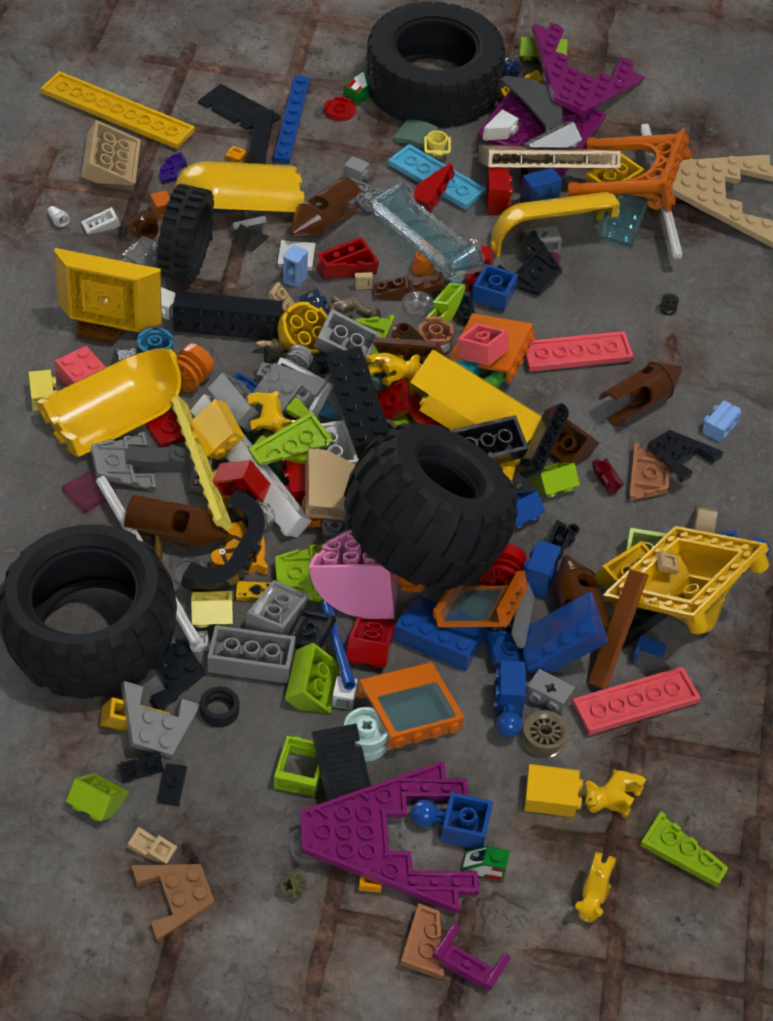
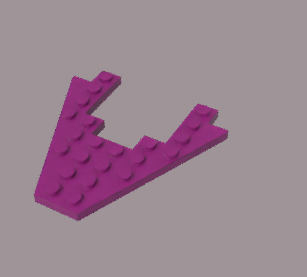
M550 22L548 29H545L534 23L531 29L552 102L581 116L638 86L645 79L644 76L632 71L634 63L630 59L621 56L612 78L607 74L598 72L594 79L588 74L579 72L576 68L567 66L570 58L563 53L556 52L564 32L560 25Z
M444 761L300 811L301 853L453 913H458L460 910L458 895L478 896L479 894L477 872L413 870L411 851H389L387 818H406L408 814L406 800L449 801L451 792L469 796L467 779L446 778Z

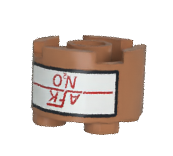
M438 316L425 318L424 322L419 323L418 333L426 341L438 342L444 352L443 356L449 354L452 348L454 330L452 323H447L443 321L442 317Z

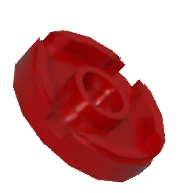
M337 96L325 102L324 113L329 119L334 121H347L355 116L356 105L349 98Z

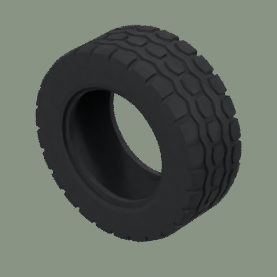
M419 2V4L411 3L404 5V7H397L378 19L368 36L366 58L368 92L375 104L381 107V110L402 122L405 120H419L438 126V128H448L451 125L455 127L464 125L466 122L470 123L485 115L494 106L500 95L502 83L499 80L503 76L505 60L503 38L496 26L491 21H488L486 17L480 13L476 14V11L472 9H463L460 5L452 3L447 5L445 2ZM434 58L450 61L461 67L449 70H432L413 65L409 62L417 59Z

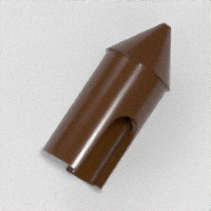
M342 176L306 202L299 204L294 214L290 235L319 238L327 230L360 207L359 205L348 203L361 193V189L356 182L349 177Z
M650 362L641 371L632 374L602 392L599 400L607 396L618 400L629 393L631 395V400L626 406L606 419L615 426H622L663 400L671 398L682 372V367L679 365Z
M133 494L126 509L124 527L136 529L139 535L154 539L155 535L163 538L164 542L189 547L192 550L228 537V532L221 526L218 527L213 522L212 516L203 507L198 508Z
M563 556L553 583V590L557 594L560 606L563 607L591 591L604 629H608L610 619L595 580V573L570 556Z

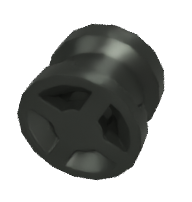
M670 293L663 295L660 311L669 316L676 314L679 298Z

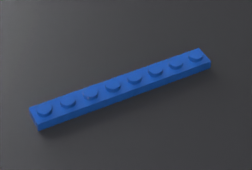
M294 76L273 162L290 164L310 85V77Z

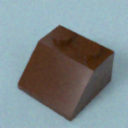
M567 419L551 454L562 462L575 463L576 466L590 457L599 445V442Z

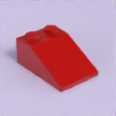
M358 616L348 640L346 654L348 661L354 664H370L375 668L386 667L397 621L365 619Z

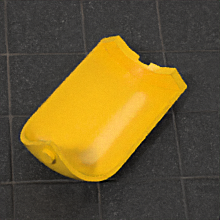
M201 161L185 168L175 183V187L178 184H186L211 190L214 196L213 209L295 213L297 206L305 202L304 191H300L299 185L302 184L301 176L296 173L297 168L292 165Z
M600 192L515 204L506 209L496 220L491 234L490 247L493 249L496 258H500L504 236L512 227L522 221L592 212L596 221L603 220L605 211L608 212L611 218L618 217L620 203L614 194Z
M166 348L152 349L132 355L37 401L36 405L46 424L50 422L54 428L53 435L60 444L65 443L68 446L67 451L74 456L80 457L91 451L92 444L115 439L161 416L173 406L171 398L179 395L181 388V374L177 364V356L172 349Z

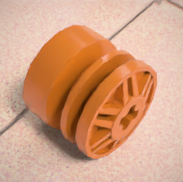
M190 343L185 345L176 355L181 374L180 390L184 392H194L215 370L212 357L197 344Z

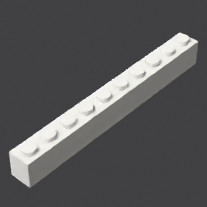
M203 394L190 411L196 417L214 399ZM245 436L224 458L230 462L251 460L271 483L264 502H261L260 505L270 513V518L281 527L280 531L285 536L298 538L312 520L305 516L304 510L268 464L260 467L257 465L248 452L249 448L253 445Z

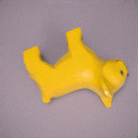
M390 353L367 355L365 359L366 363L377 360L376 363L368 365L370 375L372 376L376 372H385L387 376L382 379V383L387 386L405 377L412 380L422 366L419 363L420 355L418 354L412 356L409 361H405Z
M279 391L273 393L255 392L247 395L248 404L262 405L260 417L250 421L251 430L258 431L265 428L276 433L297 421L289 420L283 416L278 397Z
M614 769L612 770L613 775L602 787H598L592 781H586L587 792H584L582 796L585 798V806L590 812L594 814L603 808L619 812L626 819L631 811L630 807L634 802V798L625 792H632L634 796L639 798L646 779L638 774Z
M595 852L589 875L583 886V900L575 904V909L578 910L580 919L585 923L594 922L603 914V909L600 905L605 902L611 889L609 879L612 869L615 867V857L609 856L606 863H602L603 853Z

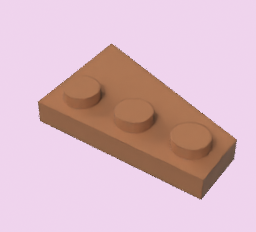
M418 903L399 965L442 980L444 977L442 961H437L432 957V954L440 944L441 926L439 910Z

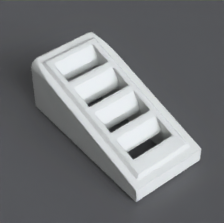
M112 207L81 221L87 235L121 226Z

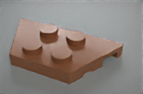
M639 443L634 444L629 501L666 494L669 488L670 472L667 470L668 466L664 462H660L650 451L647 452L641 449Z

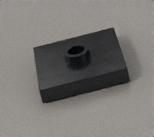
M301 609L288 635L296 636L295 648L300 649L315 643L322 649L337 619L333 615Z

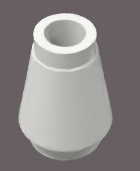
M55 206L48 208L47 213L57 227H65L69 223L67 212Z

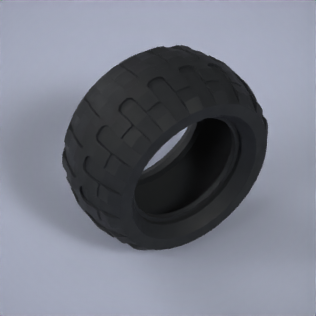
M99 524L75 525L48 533L20 552L21 555L18 559L13 561L8 567L5 582L0 587V631L8 654L35 685L47 687L51 693L64 697L73 696L79 699H90L104 695L109 696L121 692V683L123 681L133 684L141 682L164 659L165 650L172 643L176 625L177 601L172 578L151 545L146 541L138 540L132 532ZM106 588L118 591L133 600L129 610L117 622L96 632L69 634L57 631L43 623L47 613L58 601L80 590Z

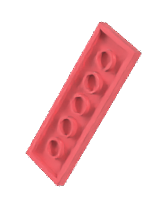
M625 331L534 340L530 344L528 354H525L524 357L528 370L531 372L633 361L634 355Z
M682 666L573 698L572 705L587 734L592 735L699 703L701 697Z

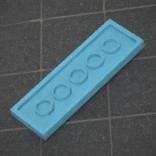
M410 144L388 160L389 166L419 183L446 166ZM455 171L454 178L449 181L445 193L441 194V196L466 210L486 194V188Z

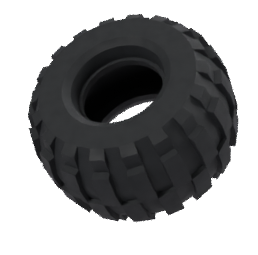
M412 422L411 425L403 423L397 425L396 428L393 427L385 430L381 435L379 434L367 446L354 466L344 492V497H346L344 501L345 519L347 525L352 529L351 534L356 542L365 549V552L373 560L380 563L386 570L415 585L421 584L427 588L437 590L444 587L449 590L477 580L494 565L509 543L517 523V495L512 490V482L504 474L498 463L466 438L436 425H427L423 422Z

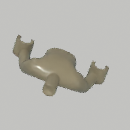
M333 296L331 298L334 303L329 305L330 310L333 309L347 317L354 315L357 310L361 314L370 317H382L379 307H373L369 310L354 297L340 299L337 296Z

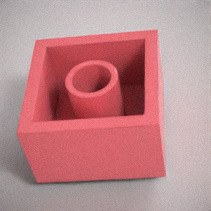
M479 323L475 324L457 338L458 357L469 362L480 363L484 366L491 365L509 350L508 331Z
M87 346L55 360L56 376L66 387L106 368Z

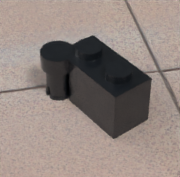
M556 520L549 530L545 542L561 547L559 560L563 556L565 548L570 547L574 543L575 536L579 533L580 528L574 523L569 524L567 528L566 524Z

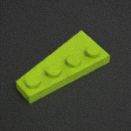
M311 412L252 446L248 452L260 467L306 453L309 448L319 449L332 445L334 441L314 413Z
M661 811L641 841L640 846L718 888L727 873L728 867L708 850L702 849L692 836L689 838L681 831L682 828L679 825L670 822L666 818L667 815Z

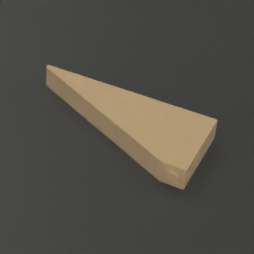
M479 145L478 162L487 167L620 168L621 151Z
M308 449L305 458V516L346 520L344 508L346 497H344V492L355 464L328 450Z

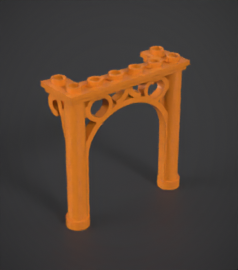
M685 128L678 131L677 134L613 138L588 137L587 149L614 151L646 150L656 156V161L644 174L629 180L589 183L569 182L568 195L577 196L600 192H609V194L614 195L634 194V196L648 198L647 204L652 209L657 210L664 207V210L671 212L672 206L675 205V195H672L673 181H676L679 165L682 163V160L691 159V149H688L689 136L686 135Z

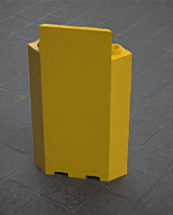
M435 350L431 351L410 381V383L429 394L428 397L424 395L420 401V411L450 430L516 415L528 445L542 415ZM517 459V460H513V461L517 462V466H518V464L520 463L521 459Z

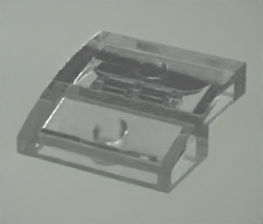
M142 236L121 255V258L129 263L157 268L158 243Z

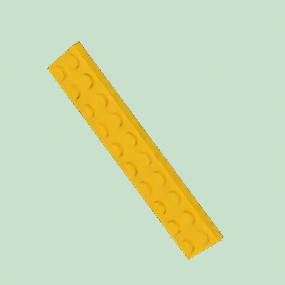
M60 71L40 88L41 93L177 150L195 132V126Z

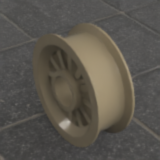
M545 710L534 712L524 722L522 743L535 756L541 758L555 757L563 752L566 747L569 735L568 724L563 717L555 712Z

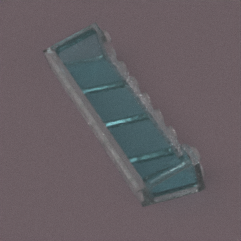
M402 181L369 202L375 217L448 278L486 269L480 242L477 239L470 238L467 244L451 228L448 229L442 221L436 219L434 214H430L424 206H420L413 196L414 190L410 185L407 186Z

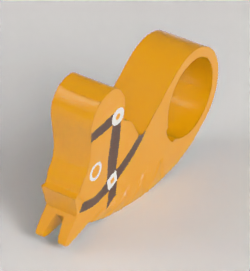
M230 495L222 496L226 509L227 503L232 497ZM209 510L208 513L213 517V513ZM241 521L232 523L233 527L227 531L228 537L223 539L227 543L225 548L216 549L211 553L210 568L223 566L232 556L247 531ZM264 536L259 555L252 558L253 563L250 570H245L244 572L248 573V575L255 572L267 575L268 565L264 560Z

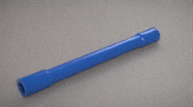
M323 601L320 605L322 613L335 616L334 608L326 601ZM335 622L330 632V637L339 665L343 687L346 690H352L355 688L356 683L348 663L337 622Z

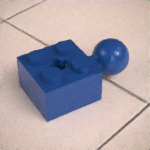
M501 661L500 668L495 670V681L493 684V693H495L493 710H497L496 728L504 737H515L521 732L523 727L522 714L526 698L525 662Z
M451 792L446 812L438 810L436 805L429 800H420L413 805L411 818L420 827H430L435 822L443 824L441 842L477 849L484 847L493 801Z

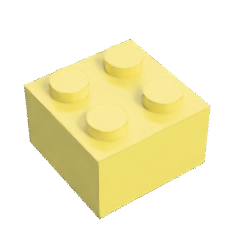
M232 591L192 592V625L205 628L209 624L225 627L233 624Z

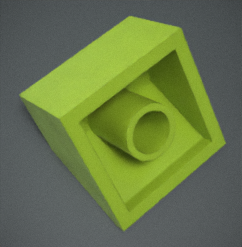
M558 462L545 466L541 473L529 477L538 494L546 495V497L556 496L557 492L562 490L563 492L572 491L575 486L580 485L575 463Z
M92 773L75 778L66 802L71 804L74 810L90 814L91 819L101 822L115 814L128 797L129 791Z

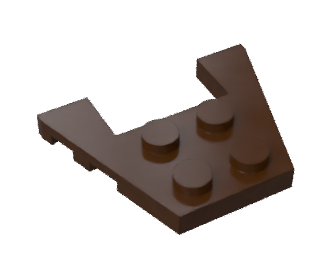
M77 320V337L79 339L113 345L127 331Z

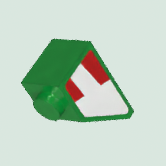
M362 70L343 85V97L351 99L353 104L357 106L368 99V81L366 72Z
M493 846L466 851L461 871L477 872L479 877L503 882L510 851Z

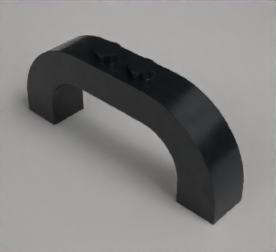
M236 489L227 503L228 515L240 520L247 529L228 562L218 568H206L191 561L182 575L181 587L192 592L225 591L240 580L245 570H250L253 563L252 558L254 556L257 557L261 551L265 527L263 511L251 496Z

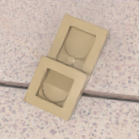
M140 827L137 828L126 845L133 852L163 865L168 863L177 848L176 845L160 835L156 838Z

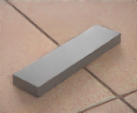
M527 581L528 589L515 612L511 632L518 649L524 648L526 645L535 599L529 581Z

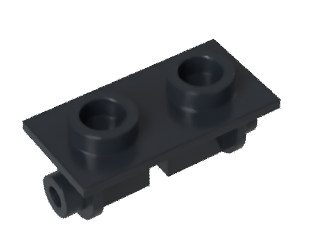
M154 752L137 760L121 761V764L117 765L122 783L163 772L160 753L154 754Z

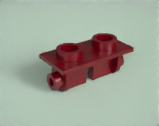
M607 458L603 461L595 459L592 462L594 473L609 496L612 497L625 484Z

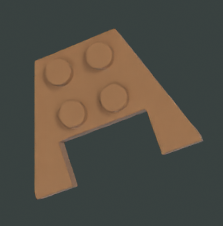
M201 864L131 866L137 887L160 881L172 915L151 921V928L157 943L163 941L164 937L171 932L174 933L179 930L180 926L187 921L194 920L215 905Z

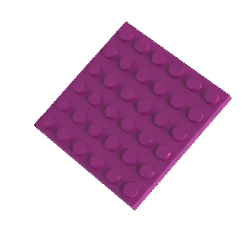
M510 90L477 132V138H483L484 127L501 110L519 118L518 130L508 139L484 140L493 145L524 146L523 143L543 134L545 126L520 98L515 97ZM562 107V124L567 121L574 122L582 138L578 142L579 145L571 149L585 148L588 137H593L605 120V113L594 109L581 116ZM554 168L558 175L564 177L569 168Z

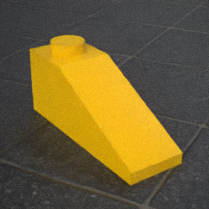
M112 697L102 706L100 725L128 731L123 700ZM150 708V709H153V710H157V711H160V712H163V713L170 714L169 712H165V711H162V710Z

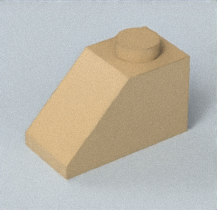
M697 506L694 529L714 533L718 515L717 510Z

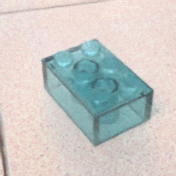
M615 195L620 203L618 217L611 218L607 214L603 223L601 239L633 248L646 218L647 200L629 195Z

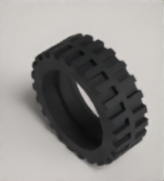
M178 184L173 189L170 200L166 205V211L163 214L160 236L158 237V256L156 262L158 263L157 268L161 269V276L192 283L196 276L199 275L200 268L203 266V260L206 257L213 225L214 196L211 190L186 184Z

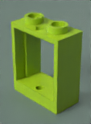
M287 736L274 775V789L315 798L321 779L319 764L317 765L314 778L285 772L290 753L317 758L314 743L298 736Z

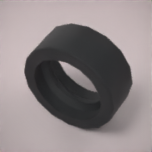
M221 686L205 691L200 700L202 719L213 727L229 726L235 722L239 715L238 695L233 690ZM225 700L232 705V709L223 714H215L209 711L207 706L212 701Z

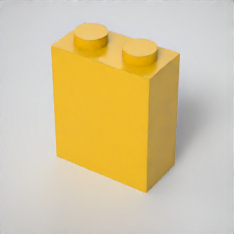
M214 399L190 421L207 457L216 460L225 457L245 437L228 404Z
M529 764L524 811L575 818L576 811L581 809L582 797H578V792H582L583 779H579L580 770Z

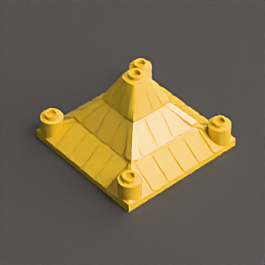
M675 526L630 568L631 570L649 575L637 607L671 615L687 625L692 634L700 635L707 633L715 626L723 608L725 597L740 576L748 568L752 573L762 574L768 569L769 562L766 552L769 549L767 543ZM660 550L677 555L679 572L676 575L658 570L656 554ZM629 570L603 594L605 601L611 603L613 611H615Z

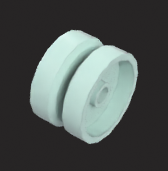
M362 707L351 711L346 717L344 725L357 724L360 741H356L355 745L356 748L362 747L365 762L374 761L382 757L387 751L386 745L389 735L374 708Z

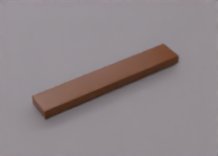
M629 570L606 632L608 643L600 648L588 681L589 684L607 689L649 575Z

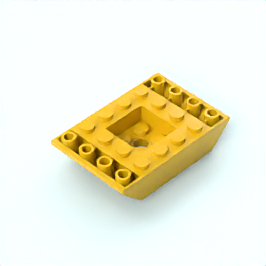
M59 248L54 249L58 304L70 319L134 332H141L162 323L161 269Z

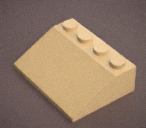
M95 120L87 133L81 177L100 184L134 186L141 140Z

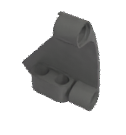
M512 76L500 78L499 81L507 86L515 97L520 98L545 126V132L562 124V106L552 102L547 84H540L539 81Z

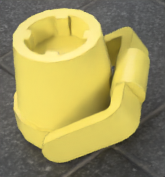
M436 130L424 136V153L434 158L450 154L451 137H448L445 132Z

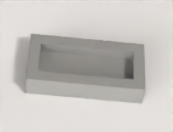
M265 216L234 222L229 227L231 233L264 226L267 221Z

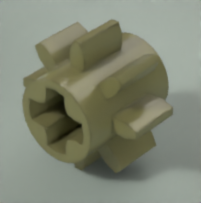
M293 871L285 872L286 877L280 878V891L286 894V898H300V892L307 891V879L301 876L300 871L294 873Z

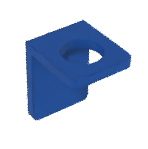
M641 635L632 664L636 663L640 650L663 657L667 644Z

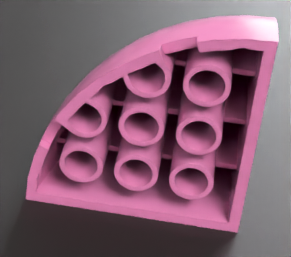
M352 530L346 531L324 544L322 551L314 555L309 566L312 583L319 595L335 609L354 617L394 619L398 575L392 574L376 560H373L365 552V549L356 542L351 534Z

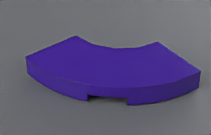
M182 152L168 157L160 167L161 184L176 181L177 173L182 168L187 167V161Z

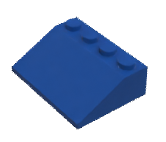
M590 591L529 625L526 645L523 648V655L529 672L535 675L541 669L551 674L608 643L593 593Z
M419 596L402 613L394 629V641L467 671L485 640L486 631H490L491 627H438L437 621L433 617V610L438 603ZM451 610L446 621H478L454 610Z

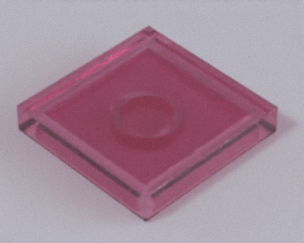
M93 468L62 486V491L84 513L107 501L97 485V478Z

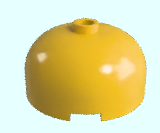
M298 302L290 306L281 315L277 326L278 337L283 347L289 351L293 345H302L311 351V356L320 353L321 351L314 348L313 345L327 318V314L321 308L318 309L310 305V302Z

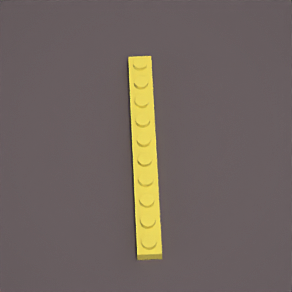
M175 395L171 398L174 405L172 408L178 416L176 420L182 427L181 433L186 439L185 445L191 452L189 456L195 463L194 469L200 477L198 481L204 488L203 494L209 502L207 506L213 513L212 520L218 527L221 526L228 531L233 526L220 490L212 482L214 474L207 455L190 424L193 417L189 406L182 398Z

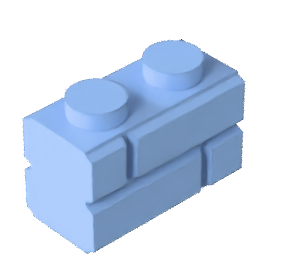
M292 245L283 256V282L298 288L307 278L308 251L299 246Z
M725 400L719 406L715 405L711 415H707L702 422V425H704L703 434L712 437L718 442H722L738 423L742 412L741 409L734 405L732 406L731 403Z

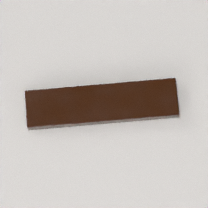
M374 337L372 341L378 353L406 356L418 354L420 357H428L431 351L435 350L441 355L444 354L439 343L436 341Z

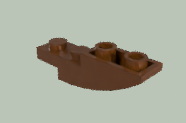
M443 272L409 280L406 275L374 283L375 298L390 301H413L430 298V292L446 288L445 276Z

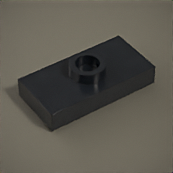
M166 763L158 803L180 806L187 766Z

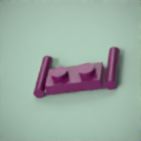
M452 924L432 954V957L437 961L441 960L442 966L478 987L483 985L486 990L490 991L510 961V955L504 953L493 969L481 960L451 944L460 930L459 925Z

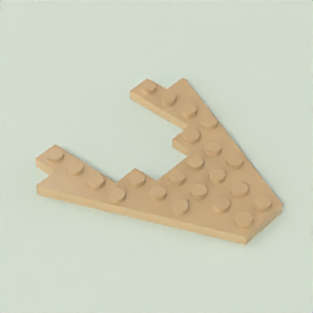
M770 155L682 160V163L679 165V172L676 173V181H673L672 195L773 248V220L743 214L742 202L727 199L725 182L739 184L741 180L740 174L773 182V166L770 165Z

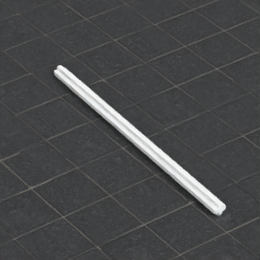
M642 124L640 129L642 136L652 135L649 124ZM646 151L651 168L656 161V156ZM662 207L661 212L673 258L681 259L683 253L672 211L667 212Z
M101 476L97 478V485L123 529L132 532L138 540L143 541L136 529L124 527L126 511L106 477ZM176 598V620L190 644L196 645L201 639Z

